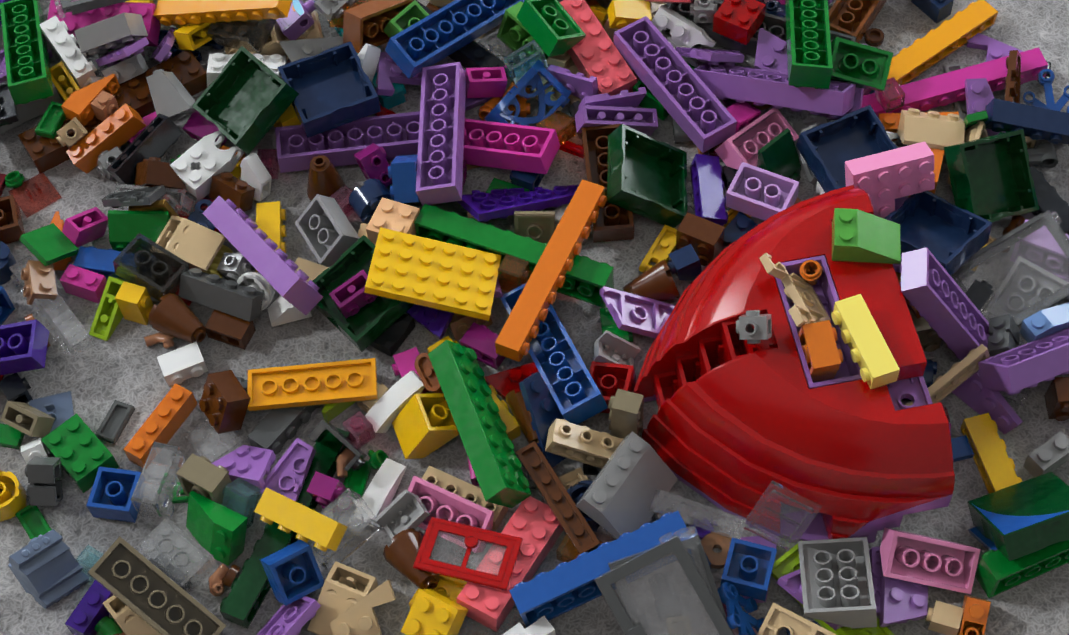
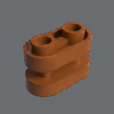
M428 353L419 354L415 359V369L425 388L431 392L443 393Z

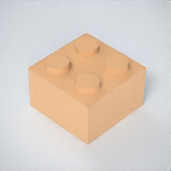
M382 197L366 227L368 239L376 245L380 227L416 235L414 222L420 213V208Z

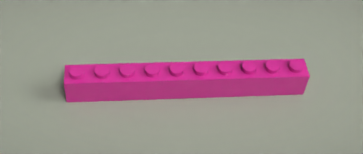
M1039 47L1020 52L1021 84L1038 80L1040 71L1048 67ZM1009 56L865 95L862 98L861 108L870 105L877 116L879 113H901L902 110H908V108H915L920 110V112H925L932 108L966 100V79L986 78L992 92L1001 91L1006 88L1005 81L1008 71L1006 68V58Z

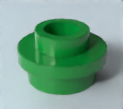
M12 171L5 176V184L8 188H18L23 184L25 177L19 171Z

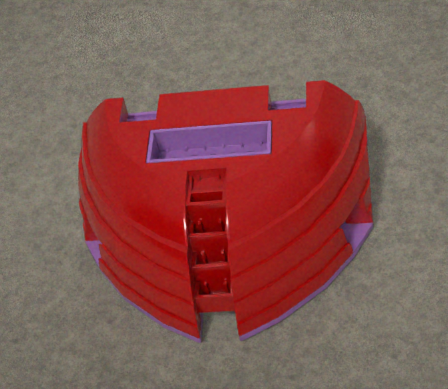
M854 185L801 201L769 217L723 249L684 290L648 350L633 393L644 395V402L657 400L659 411L652 416L647 429H643L641 438L651 445L681 482L725 513L772 534H779V537L797 542L801 540L867 537L868 543H873L877 531L884 530L885 527H900L903 515L948 507L954 491L955 474L949 422L942 403H932L923 377L927 360L904 295L901 292V286L893 264L832 260V221L834 209H859L874 214L868 194L864 190L854 188ZM765 253L771 255V260L774 264L778 262L783 264L789 275L794 272L799 277H801L799 269L803 262L815 260L820 263L822 274L817 284L812 287L831 319V327L836 329L837 349H841L843 354V363H841L833 379L812 381L797 333L801 327L796 326L788 311L795 304L785 294V286L781 279L766 272L759 259ZM858 294L862 295L900 369L896 382L870 389L868 383L862 380L858 363L853 362L848 344L843 342L841 330L838 325L834 324L831 316L836 301ZM747 310H760V314H771L772 337L761 340V343L747 344V340H740V334L736 333V321L739 320V316L746 314ZM908 398L913 404L910 406L903 405L901 399ZM780 501L804 509L781 514Z

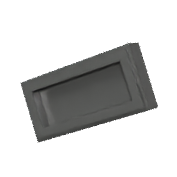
M115 400L95 434L98 439L116 444L135 411L134 406Z

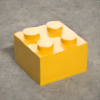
M419 589L400 632L406 635H458L469 609L432 589Z

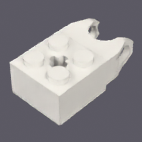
M664 4L659 7L651 21L675 50L676 47L694 48L696 44L708 45L713 48L717 43L696 23ZM667 29H670L671 35L669 36L665 32ZM681 56L694 67L702 65L696 58Z
M220 131L204 136L170 164L185 184V189L183 190L197 202L210 193L212 176L222 172L233 171L237 162L244 154L243 150L237 146L227 150L219 149L225 139Z

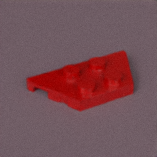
M531 362L486 376L485 381L487 385L494 387L500 397L505 399L506 395L513 390L515 394L521 392L519 383L533 373L539 372L535 363Z

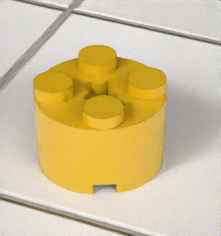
M0 470V522L15 517L18 511L26 507L27 495L25 489L12 472Z

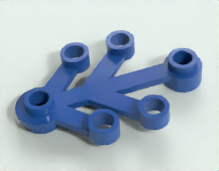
M1043 69L1038 75V82L1044 87L1046 105L1035 98V94L1031 91L1024 93L1023 102L1031 106L1061 111L1069 101V94L1066 93L1069 85L1064 88L1063 95L1055 104L1052 89L1055 75L1052 70ZM1049 74L1050 78L1045 79L1043 78V75ZM1030 95L1033 99L1028 101L1025 97Z
M729 582L722 583L717 591L721 602L726 605V619L731 629L738 628L739 635H756L753 628L758 632L765 618L757 620L748 614L758 609L755 599L752 597L745 599L738 594L737 588Z

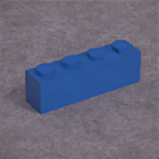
M80 246L73 264L74 266L104 275L107 280L111 276L143 286L156 284L161 270L158 257L152 254L144 255L131 251L121 252L114 249H98L93 246Z

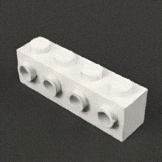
M55 15L39 24L44 36L80 89L90 76L96 77L94 73L97 71L92 61L88 62L86 60L88 57L86 53H81L80 48L77 47L78 41L73 34H68L67 31L69 29L63 20L60 22Z

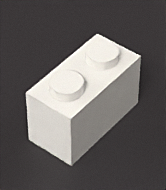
M197 342L157 357L168 386H172L175 383L179 385L184 380L199 377L208 371Z

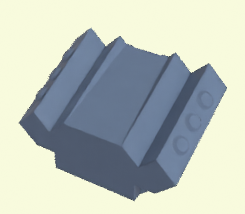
M54 529L44 535L40 534L38 537L31 539L27 546L9 556L10 564L8 566L26 593L31 594L45 609L59 602L62 598L70 595L71 592L79 589L89 581V577L82 572L83 567L72 555L70 547L62 541L63 537Z

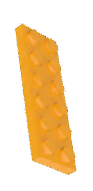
M368 358L248 370L247 394L250 397L248 410L257 411L378 399L376 359Z

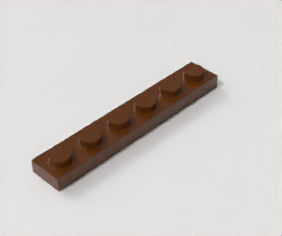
M534 441L516 451L520 462L579 555L583 552H591L597 549L601 543L576 507V504L536 442Z

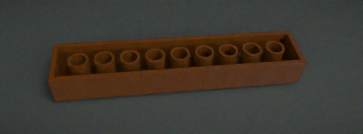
M185 50L167 61L148 69L143 74L119 84L120 88L113 96H115L119 108L127 103L143 118L155 112L146 77L153 75V71L164 69V71L173 72L191 96L207 88L206 71L191 50ZM94 115V118L84 128L89 133L103 121L97 119ZM66 118L60 129L71 120ZM37 126L19 134L18 137L28 156L41 174L69 160L70 158L66 152L69 148L67 146L63 147L57 141V134L54 139L36 135L35 129ZM73 130L67 131L69 137L75 135Z

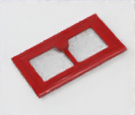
M431 517L413 568L507 591L523 538Z

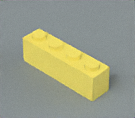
M858 294L836 301L831 313L832 320L835 325L839 326L841 338L845 344H848L853 362L858 363L862 380L868 383L870 389L896 382L900 369L862 295Z

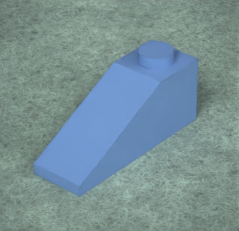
M1069 302L1040 310L1022 320L1021 335L1029 343L1068 328Z

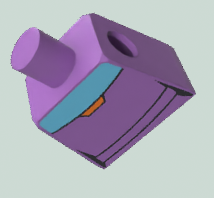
M292 0L288 17L276 19L282 33L289 40H296L314 24L310 13L317 9L314 7L315 0H308L305 3L302 0Z

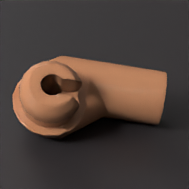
M162 332L144 337L147 347L158 343H163L165 349L174 346L173 336Z
M349 448L344 449L336 458L338 478L348 477V471L344 468L355 456Z
M223 563L208 580L210 592L214 596L222 595L225 589L222 582L229 568Z

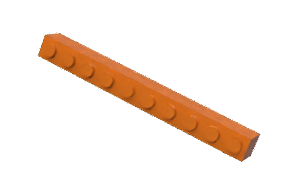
M581 180L495 341L496 354L517 362L521 361L523 355L526 356L528 354L530 341L532 338H536L540 322L545 321L548 314L547 309L550 304H554L557 296L556 292L558 288H562L567 271H571L575 255L580 254L583 240L589 237L590 227L598 219V211L606 204L607 196H605L604 186Z

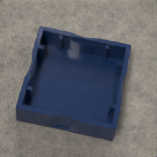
M351 41L327 49L315 56L302 58L278 67L280 78L299 93L291 104L307 138L381 112L378 95L369 77L363 71L361 61Z
M870 105L848 113L836 121L824 123L800 133L796 143V147L825 193L846 187L845 161L898 148L888 137L885 127Z
M929 191L911 195L899 209L884 218L900 224L901 257L902 253L927 247L950 276L988 243L992 222L968 210L956 207Z

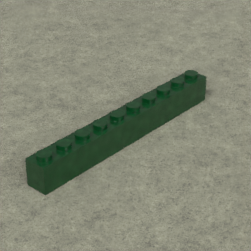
M337 428L352 442L349 432ZM331 432L320 443H315L314 449L316 452L297 500L298 503L312 510H315L318 503L306 491L315 472L317 471L333 478L337 471L336 458L347 448ZM273 522L272 525L268 523L265 525L263 536L256 541L251 557L245 560L242 567L243 571L239 578H235L231 586V592L228 597L222 600L220 605V612L224 619L247 629L271 588L260 560L298 540L296 532L291 530L290 534L278 529L279 524Z

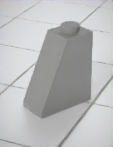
M159 69L153 71V75L146 77L156 115L160 113L174 121L197 111L192 106L196 101L173 72Z

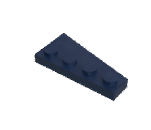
M536 372L521 381L519 386L526 409L531 413L533 431L536 430L539 439L537 445L553 468L566 459V457L545 451L548 429L556 418L564 419L540 373Z

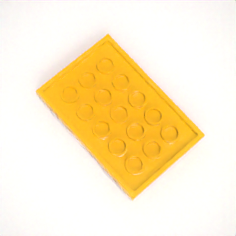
M380 227L364 293L489 321L501 255Z

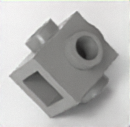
M694 0V4H690V15H694V23H713V15L717 12V4H714V0Z
M117 146L110 151L102 152L98 156L97 170L103 177L106 176L109 180L114 177L106 169L122 153Z
M225 252L217 267V271L227 280L237 281L242 274L251 272L253 269L250 262L240 252Z
M747 310L746 314L739 316V320L736 321V333L740 334V340H747V344L761 343V340L771 338V314H760V310Z

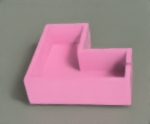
M924 141L845 161L846 187L854 185V188L864 190L872 204L873 215L885 218L895 211V199L935 189V174L933 172L934 154Z

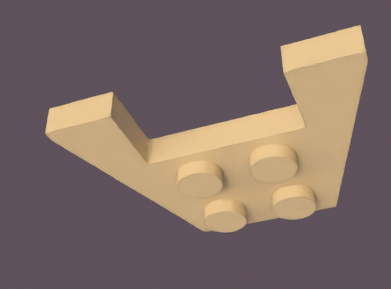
M768 253L759 258L768 274L781 279L785 286V294L794 302L795 305L788 311L797 327L821 321H831L812 285L794 272L789 275L785 266L780 262L774 264L771 260V255Z
M390 579L383 582L332 620L330 627L333 635H382L373 607L396 600Z

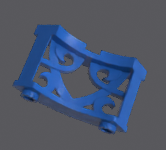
M538 59L515 84L517 87L513 86L484 119L500 123H508L507 121H510V124L517 123L518 125L525 126L537 123L534 127H541L559 106L563 108L570 101L568 97L572 91L561 84ZM539 74L542 77H544L549 83L543 86ZM551 85L561 94L556 101L550 99V96L555 92L545 94V89ZM527 86H530L532 89L531 91H533L535 88L537 91L528 94L525 89ZM518 95L529 99L538 95L537 116L518 117L520 105L515 96ZM509 105H513L515 107L514 116L511 115L513 111H510L508 109ZM546 106L552 107V108L545 114V108H546Z

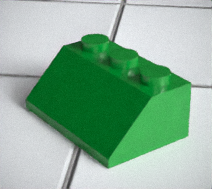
M525 0L516 16L548 57L564 54L586 36L558 0Z
M108 210L109 242L112 249L121 252L131 251L138 254L155 253L152 247L170 219L169 212Z

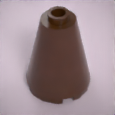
M319 155L314 157L310 161L307 195L310 201L319 194L334 198L339 203L346 194L344 180L326 156Z
M665 259L623 287L624 292L658 301L680 298Z
M168 293L160 298L162 301L158 306L156 304L153 305L148 320L153 329L189 343H200L205 339L206 327L179 295Z
M514 390L509 392L505 397L506 402L528 443L530 444L534 441L536 444L539 443L536 430L533 431L531 425V413L526 409L522 393L518 392L515 394Z
M414 528L401 531L392 538L393 543L389 547L388 545L385 546L383 552L385 560L419 589H435L440 580L439 574L413 568L424 537L423 533L420 530L415 531Z

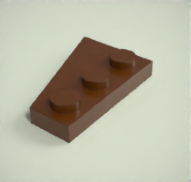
M1018 50L1009 51V57L1006 58V68L1008 71L1005 81V100L1020 103L1021 54Z

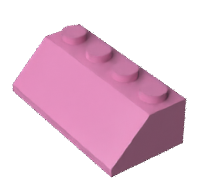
M772 108L728 138L715 149V152L728 167L738 170L742 162L757 167L758 150L788 128L791 131L793 141L797 140L799 136L781 112L776 108Z
M413 476L408 491L419 496L430 514L418 527L426 530L430 518L435 517L492 531L494 511L422 478ZM439 531V537L467 549L464 543L465 537ZM478 540L477 547L473 548L471 552L475 554L484 552L487 542Z
M885 527L880 546L883 576L971 594L981 549Z

